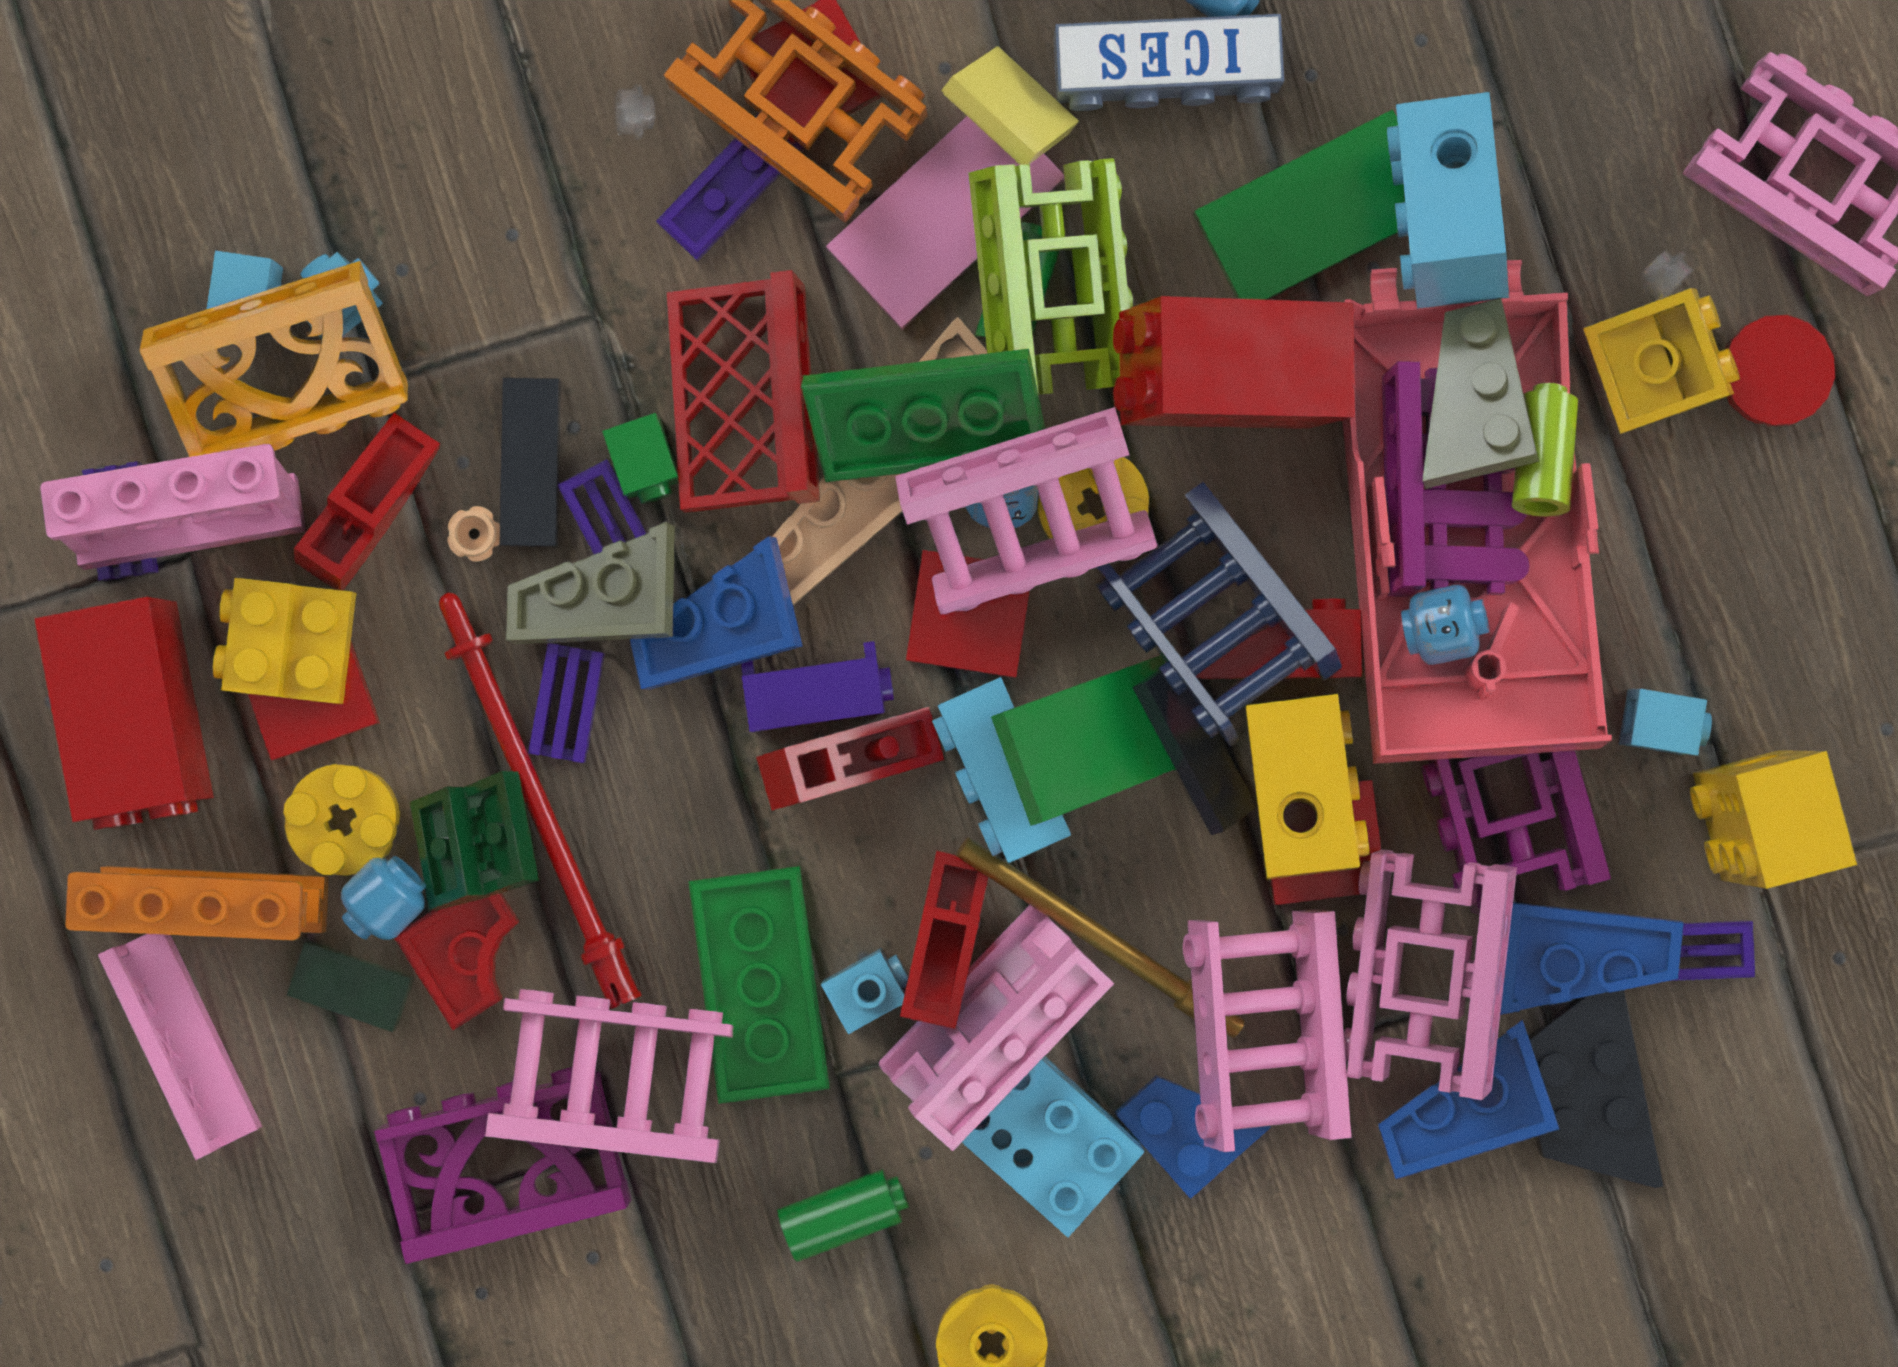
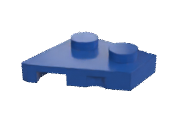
M1156 1075L1117 1109L1115 1114L1191 1199L1268 1131L1271 1126L1233 1130L1235 1151L1222 1152L1204 1146V1140L1198 1134L1195 1122L1196 1107L1201 1104L1200 1094Z

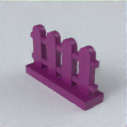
M1398 361L1382 375L1384 487L1390 543H1394L1395 567H1387L1390 590L1387 596L1410 597L1424 588L1426 582H1430V590L1446 587L1448 583L1487 584V595H1502L1505 593V585H1511L1522 580L1528 574L1530 567L1528 557L1523 551L1517 548H1504L1503 529L1514 528L1522 523L1527 514L1513 509V492H1502V474L1515 471V467L1483 475L1484 491L1446 490V484L1423 489V471L1437 368L1427 369L1425 371V379L1420 376V362ZM1422 416H1426V434H1422ZM1424 526L1429 527V545H1425ZM1447 527L1485 528L1486 547L1447 546Z

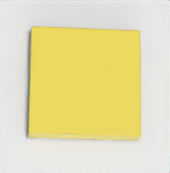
M999 46L953 75L941 90L952 103L1020 165L1031 164L1068 136L1079 122L1077 118Z

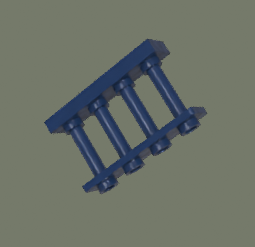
M1202 482L1185 494L1193 513L1186 518L1188 525L1120 574H1117L1109 563L1098 566L1097 569L1103 579L1095 585L1114 611L1123 606L1134 621L1128 624L1127 628L1146 653L1155 648L1166 663L1160 666L1159 670L1179 696L1187 690L1197 702L1198 706L1192 709L1191 712L1208 736L1212 738L1220 733L1231 747L1240 739L1229 718L1246 707V705L1257 699L1299 667L1305 671L1313 666L1320 677L1326 680L1340 670L1342 665L1335 647L1205 483ZM1214 541L1224 553V556L1218 559L1221 565L1149 616L1132 592L1201 542L1206 546ZM1246 582L1257 595L1251 601L1253 607L1181 658L1164 636V633L1233 583L1239 587ZM1279 623L1290 637L1284 643L1286 649L1214 701L1196 676L1267 625L1269 628H1273Z

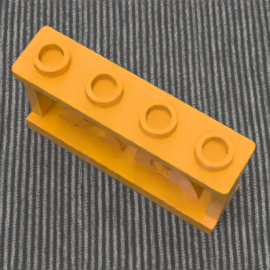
M361 261L146 328L143 331L139 351L148 371H152L189 457L262 444H270L274 451L279 450L292 443L295 437L314 431L317 434H329L344 427L349 420L369 414L370 417L386 416L396 411L402 403L408 400V381L401 369L368 286V279ZM356 305L369 339L359 337L342 338L344 308ZM308 321L312 328L307 332L306 337L323 334L322 340L297 338L291 333L290 327L291 325ZM270 333L279 344L291 351L301 354H318L308 378L292 398L267 393L238 380L253 362L256 351V336ZM231 344L238 346L242 352L241 357L228 369L223 370L221 366L227 364L230 361V357L222 356L218 352V348ZM355 351L371 357L379 368L377 378L354 387L350 386L345 381L346 375L354 371L363 373V368L351 359H339L340 352ZM181 360L203 382L187 398L172 366V363ZM328 386L332 394L322 396ZM215 392L221 398L214 406L213 420L221 413H229L234 416L236 423L219 430L210 431L199 423L196 411L200 403ZM252 412L262 416L252 419Z

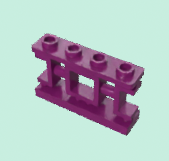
M1575 750L1541 753L1543 758L1541 761L1538 753L1468 757L1454 761L1459 784L1456 785L1448 759L1428 760L1429 764L1421 766L1426 790L1430 798L1438 796L1444 818L1437 820V829L1441 843L1446 852L1453 850L1459 872L1452 874V882L1455 889H1461L1464 865L1469 862L1477 863L1465 818H1469L1474 837L1477 838L1505 831L1513 861L1501 865L1517 867L1516 875L1552 865L1558 889L1565 891L1576 888L1579 885H1592L1611 879ZM1521 756L1535 809L1487 822L1473 770ZM1551 794H1553L1573 868L1570 867L1565 849L1558 848L1534 854L1526 825L1556 817L1550 797ZM1479 884L1477 903L1469 906L1471 913L1480 915L1482 884Z

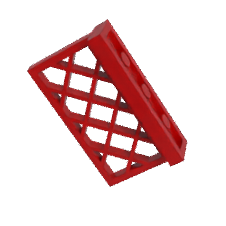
M793 270L771 272V279L667 292L680 510L684 513L794 500L798 504L820 502L817 447L801 388L803 376L811 375L805 285ZM765 296L766 314L752 331L748 330L731 316L745 298ZM728 300V302L723 306V308H721L718 304L715 303L719 301ZM706 303L718 314L698 338H695L684 329L683 306ZM728 321L743 333L746 338L725 362L706 345L725 322ZM766 331H768V345L760 339ZM685 338L692 343L686 352ZM756 344L769 355L770 368L754 386L735 369ZM702 351L721 368L705 388L699 392L687 382V368ZM732 375L750 392L733 413L728 416L713 404L710 399L726 379ZM770 385L772 389V400L764 394V392L768 389ZM688 391L696 397L695 400L690 404V406L688 400ZM760 398L773 409L774 422L763 436L757 440L738 423ZM706 405L725 422L703 447L691 437L690 423ZM733 429L754 445L734 471L713 455ZM774 439L776 455L767 448ZM691 445L699 451V454L693 461ZM762 453L777 464L778 487L754 489L742 479ZM709 459L729 477L713 495L695 497L694 476ZM737 483L746 490L731 492Z

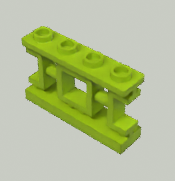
M1113 158L1096 161H1077L1063 165L1066 191L1032 193L1030 164L1017 166L1015 164L995 165L968 172L987 353L1029 348L1038 395L1053 393L1050 365L1083 362L1086 390L1114 387L1117 378L1120 376V358L1113 346V329L1116 321L1119 319V312L1133 307V297L1130 288L1127 286L1125 266L1127 239L1121 227L1119 207L1122 186L1120 178L1116 174ZM1081 203L1084 235L1065 237L1062 205ZM1019 208H1040L1043 239L1023 241ZM1072 250L1077 305L1044 308L1039 252ZM1093 316L1096 349L1077 351L1074 318ZM1051 320L1054 353L1035 355L1031 322Z

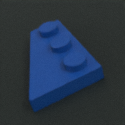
M768 536L755 545L751 553L734 565H727L712 576L713 579L693 594L687 598L682 597L673 603V637L630 639L641 689H655L803 647L776 537Z
M1513 902L1500 1015L1547 1004L1552 1005L1572 1001L1571 999L1606 992L1612 993L1678 979L1684 922Z
M1523 1020L1497 1039L1492 1091L1483 1100L1460 1097V1092L1451 1091L1448 1093L1439 1091L1438 1082L1378 1124L1395 1179H1401L1560 1130ZM1463 1064L1458 1067V1072H1462Z

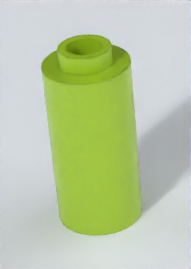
M1540 383L1533 387V391L1524 393L1539 462L1515 467L1512 507L1520 513L1532 516H1559L1570 511L1578 399L1574 395L1567 393V388L1563 385Z

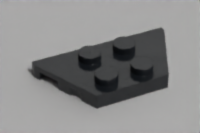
M1624 990L1612 993L1606 992L1582 997L1577 1002L1572 1001L1558 1012L1554 1020L1543 1028L1536 1029L1528 1036L1560 1129L1536 1137L1539 1155L1653 1188L1663 1187Z

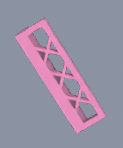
M145 934L127 944L112 947L98 954L195 1160L261 1128L260 1120L172 936Z

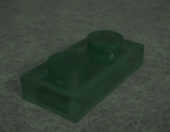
M307 941L304 943L287 996L393 1032L397 1029L415 977L324 945Z

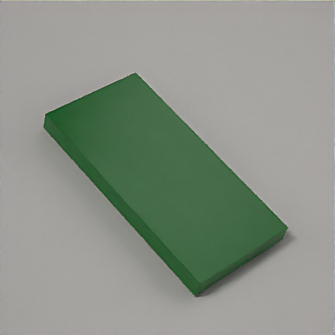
M1393 109L1194 210L1193 215L1237 299L1269 300L1398 234L1395 203L1405 202L1404 184L1396 186L1393 184L1387 127L1398 126L1397 116Z
M1029 348L804 375L801 384L825 482L903 474L1045 429Z
M1161 655L991 716L1030 826L1045 822L1175 770L1169 755L1132 688L1165 664Z
M793 866L688 881L706 1011L723 1013L722 1024L734 1026L732 1038L714 1036L712 1060L718 1104L830 1089L801 867Z

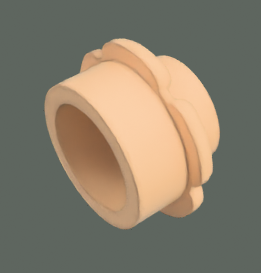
M473 506L468 511L460 510L451 517L448 523L449 537L447 541L453 553L459 557L467 556L469 560L474 562L486 560L492 555V549L499 546L500 524L493 520L494 516L491 511L484 507ZM472 529L479 530L480 535L477 539L470 538L469 533Z

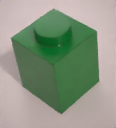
M656 413L602 431L623 494L627 498L639 497L641 504H647L673 494L671 485L679 483L678 467L662 420Z

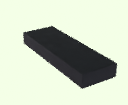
M503 378L500 546L558 547L560 379Z
M1157 670L1132 687L1211 836L1226 831L1257 807L1220 735L1217 734L1210 738L1192 714L1191 710L1198 706V704L1187 690L1178 696L1160 670Z

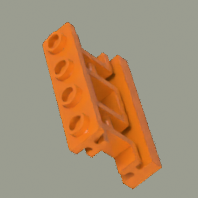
M728 0L730 6L742 14L746 20L715 59L692 42L687 48V54L683 59L680 60L677 57L664 74L669 88L846 223L859 207L858 201L872 187L871 179L853 165L884 125L905 141L909 140L917 125H921L928 117L927 107L921 102L925 97L924 93L901 75L892 80L877 68L880 63L879 58L861 43L853 41L848 46L832 34L836 26L820 11L809 6L806 12H804L790 0L757 1L779 18L785 20L814 44L809 47L792 33L775 56L772 57L752 41L768 21L766 13L752 3L754 0ZM796 57L836 87L805 128L764 98ZM739 59L759 74L758 78L744 94L746 103L759 112L758 116L755 118L698 74L700 69L702 68L720 82ZM843 67L903 113L899 116L881 102L863 126L841 110V107L856 89L855 81L841 71ZM826 127L849 144L833 164L835 172L846 179L848 184L846 186L842 185L790 145L787 139L791 137L805 149L809 150Z
M103 866L100 867V873L72 872L68 875L65 925L68 930L296 940L300 937L301 932H326L329 876Z

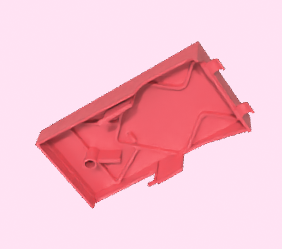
M1508 260L1509 298H1502V303L1523 394L1533 391V387L1540 383L1560 384L1567 388V393H1570L1567 320L1568 293L1524 295L1520 279L1522 261ZM1397 268L1371 269V303L1362 305L1351 299L1344 300V302L1354 304L1355 418L1343 420L1359 609H1361V633L1373 764L1600 749L1612 741V735L1607 733L1589 554H1599L1597 530L1599 528L1590 463H1584L1576 470L1575 451L1570 511L1563 515L1549 517L1527 515L1525 520L1514 528L1503 529L1504 548H1517L1526 554L1530 564L1528 574L1514 584L1505 585V593L1502 595H1487V584L1448 583V586H1464L1468 590L1472 601L1483 599L1490 633L1479 635L1480 646L1478 652L1469 658L1435 665L1425 663L1419 653L1413 655L1409 653L1403 630L1401 611L1409 609L1410 600L1415 594L1430 590V582H1426L1424 588L1410 597L1387 596L1390 593L1387 567H1395L1394 543H1390L1384 487L1382 375L1396 362L1410 361L1420 362V376L1425 379V371L1427 369L1438 368L1445 312L1491 300L1417 309L1416 300L1399 302L1396 288ZM1422 416V434H1426V416ZM1515 471L1502 474V492H1513ZM1481 475L1446 484V490L1484 491V477ZM1424 526L1425 545H1429V527ZM1447 527V546L1486 547L1485 528Z

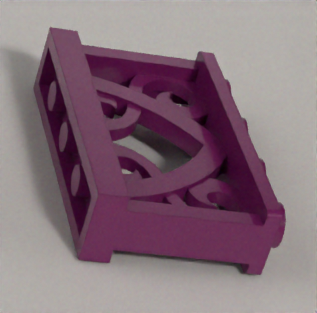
M573 1066L551 1072L552 1082L535 1087L533 1103L537 1102L535 1107H539L537 1119L554 1120L550 1114L552 1105L559 1100L569 1099ZM595 1071L590 1113L595 1114L594 1125L612 1127L601 1084L600 1072ZM513 1081L496 1086L497 1096L476 1101L474 1092H469L441 1100L443 1110L421 1115L420 1107L413 1106L386 1114L388 1123L374 1130L402 1238L400 1244L405 1264L626 1209L632 1198L627 1179L624 1177L619 1152L599 1150L607 1184L596 1186L583 1163L575 1155V1153L583 1149L582 1147L526 1141L545 1156L536 1161L525 1174L519 1190V1206L508 1208L504 1198L494 1186L482 1179L461 1175L475 1148L485 1137L488 1113L503 1115L504 1103L510 1104ZM475 1118L457 1140L452 1131L445 1126ZM430 1135L438 1142L436 1153L427 1155L420 1152L419 1155L428 1165L434 1167L443 1166L439 1177L420 1175L407 1165L404 1154L405 1148L413 1137ZM555 1164L560 1171L550 1174L547 1178H552L556 1181L557 1191L552 1195H544L536 1188V1178L542 1171ZM411 1186L422 1189H435L432 1202L431 1228L421 1230ZM457 1189L474 1190L483 1195L485 1200L483 1210L477 1214H471L466 1211L464 1203L470 1195L455 1197Z

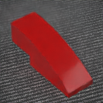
M393 413L329 494L326 508L294 547L295 563L333 589L343 591L405 505L440 449V443L396 413Z
M936 851L900 1017L956 1029L988 877L954 854Z

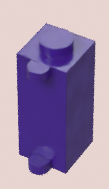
M875 641L863 642L865 658L759 674H755L753 661L741 664L742 682L749 731L757 732L885 713L884 702L894 700L890 667L879 668Z

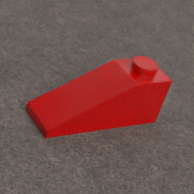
M1312 599V609H1305V611L1335 647L1342 668L1329 678L1362 677L1361 609H1346V599ZM1279 623L1273 628L1267 627L1239 644L1199 673L1196 678L1245 679L1286 649L1284 643L1290 637ZM1311 666L1305 671L1299 667L1284 679L1321 677Z
M925 707L757 756L756 759L771 810L802 803L945 760L936 729L932 722L933 718L930 708Z

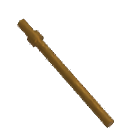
M971 838L965 839L956 853L958 858L1175 1000V1008L1190 1018L1195 1019L1192 979L1188 982L1012 865L996 855L992 856L989 850ZM1238 1015L1225 1016L1226 1035L1232 1039L1235 1038L1242 1030L1245 1020Z

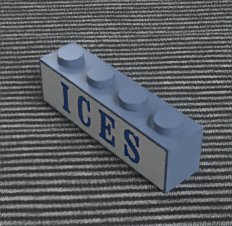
M1281 14L1055 24L1056 100L1059 103H1069L1070 110H1097L1103 107V101L1125 100V106L1128 108H1149L1157 106L1159 99L1181 98L1182 105L1199 106L1215 102L1214 96L1237 95V102L1259 103L1270 100V93H1278L1284 82Z

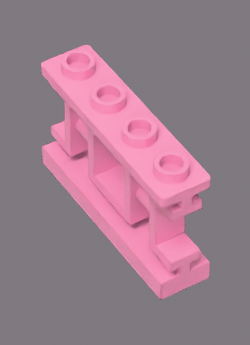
M1769 52L1756 63L1750 77L1746 79L1740 88L1763 104L1740 140L1736 141L1720 129H1716L1708 136L1702 149L1694 155L1682 174L1865 296H1870L1884 289L1896 271L1893 267L1898 263V248L1882 237L1898 214V184L1888 199L1866 186L1864 182L1879 160L1898 171V128L1882 117L1872 116L1870 118L1852 106L1854 104L1852 97L1840 88L1832 85L1822 86L1807 76L1806 67L1795 58L1786 54H1778L1777 56ZM1786 97L1812 114L1805 121L1795 138L1770 122ZM1812 138H1815L1856 166L1832 203L1789 176L1790 171ZM1756 141L1781 157L1765 182L1738 165L1746 158ZM1850 203L1874 218L1858 244L1831 227L1840 220Z
M1383 849L1372 853L1371 861L1363 862L1359 878V893L1367 895L1365 915L1364 917L1357 918L1353 933V949L1360 951L1358 973H1351L1347 987V1005L1354 1006L1352 1028H1346L1344 1031L1346 1062H1348L1347 1077L1360 1079L1363 1076L1369 1077L1371 1080L1383 1082L1389 1077L1391 1055L1440 1062L1442 1064L1439 1091L1448 1093L1451 1091L1460 1092V1097L1483 1100L1492 1091L1517 867L1497 864L1485 866L1480 863L1469 862L1463 868L1461 889L1412 883L1411 875L1414 854H1398ZM1391 872H1394L1392 895L1422 899L1419 929L1396 925L1390 927L1387 932L1386 947H1383ZM1479 884H1482L1483 890L1475 960H1470L1473 937L1442 932L1445 903L1464 906L1476 904ZM1404 943L1454 950L1449 1001L1398 994ZM1379 984H1382L1379 1007L1410 1012L1407 1040L1385 1036L1380 1037L1375 1041L1374 1058H1371ZM1466 997H1469L1470 1005L1462 1072H1458L1460 1048L1430 1044L1433 1016L1451 1019L1461 1018L1465 1011Z
M1029 905L969 967L956 1029L917 1021L879 1061V1066L891 1078L890 1080L913 1101L908 1107L912 1115L947 1147L954 1151L1114 983L1072 943L1070 937L1048 916Z

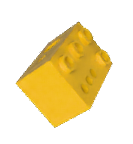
M1338 694L1246 705L1267 879L1359 868V857L1369 855V843L1365 820L1354 821L1352 800H1360L1356 766L1347 767L1345 744H1353L1349 710L1340 711ZM1302 802L1308 804L1314 810L1316 823L1311 830L1298 833L1286 826L1283 812L1290 804Z
M1778 750L1693 773L1696 786L1690 788L1692 806L1697 817L1700 820L1705 819L1710 840L1705 841V854L1710 869L1714 874H1720L1721 881L1768 889L1857 865L1827 751Z

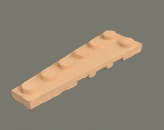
M957 317L919 362L987 354V350L961 319ZM900 474L825 482L823 477L819 482L820 502L800 504L772 537H776L793 606L903 512L900 506L895 476Z

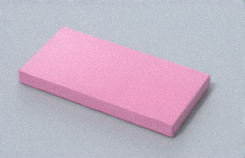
M966 116L826 245V249L895 324L903 330L977 262L968 172L995 165L1015 164L1017 166L1020 164ZM1042 154L1030 164L1032 193L1052 192L1064 181V174L1045 154ZM1035 207L1019 208L1020 219L1022 220Z

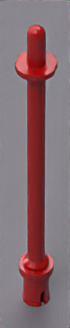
M445 593L440 597L439 608L456 646L446 651L444 655L447 660L462 658L510 770L519 772L525 804L586 940L583 946L585 953L581 954L580 957L584 965H591L605 999L610 1000L609 1010L616 1008L620 1004H625L642 995L621 952V949L625 948L624 942L621 937L615 938L613 933L607 932L488 664L482 649L493 641L491 633L477 637L460 598L454 593Z

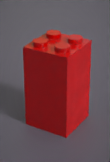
M1160 296L1119 312V319L1116 321L1113 329V346L1120 358V376L1117 378L1114 386V404L1116 409L1120 411L1121 425L1309 429L1355 418L1354 304L1351 302Z
M147 596L34 618L72 822L92 821L94 831L143 823L142 812L148 811L150 820L199 812L197 801L211 799L214 796L177 601Z

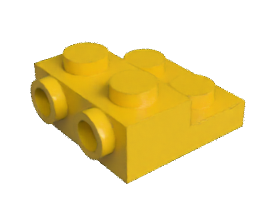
M1690 288L1583 328L1620 434L1734 394L1730 383L1740 380L1729 348L1719 351L1712 330L1721 327V323L1710 295L1700 298L1697 289Z
M235 578L233 589H225L220 601L221 622L229 623L227 645H218L213 659V676L216 679H222L221 690L343 704L356 593Z

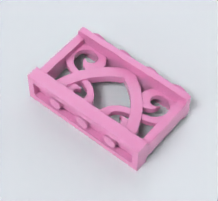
M270 444L43 482L40 486L47 536L52 540H61L77 556L78 566L83 570L306 532L298 478L294 473L288 474L275 457V451Z

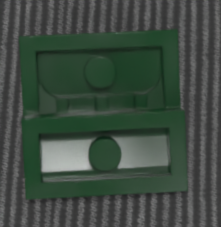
M500 771L465 787L447 786L410 802L429 910H440L473 902L539 880L518 771Z

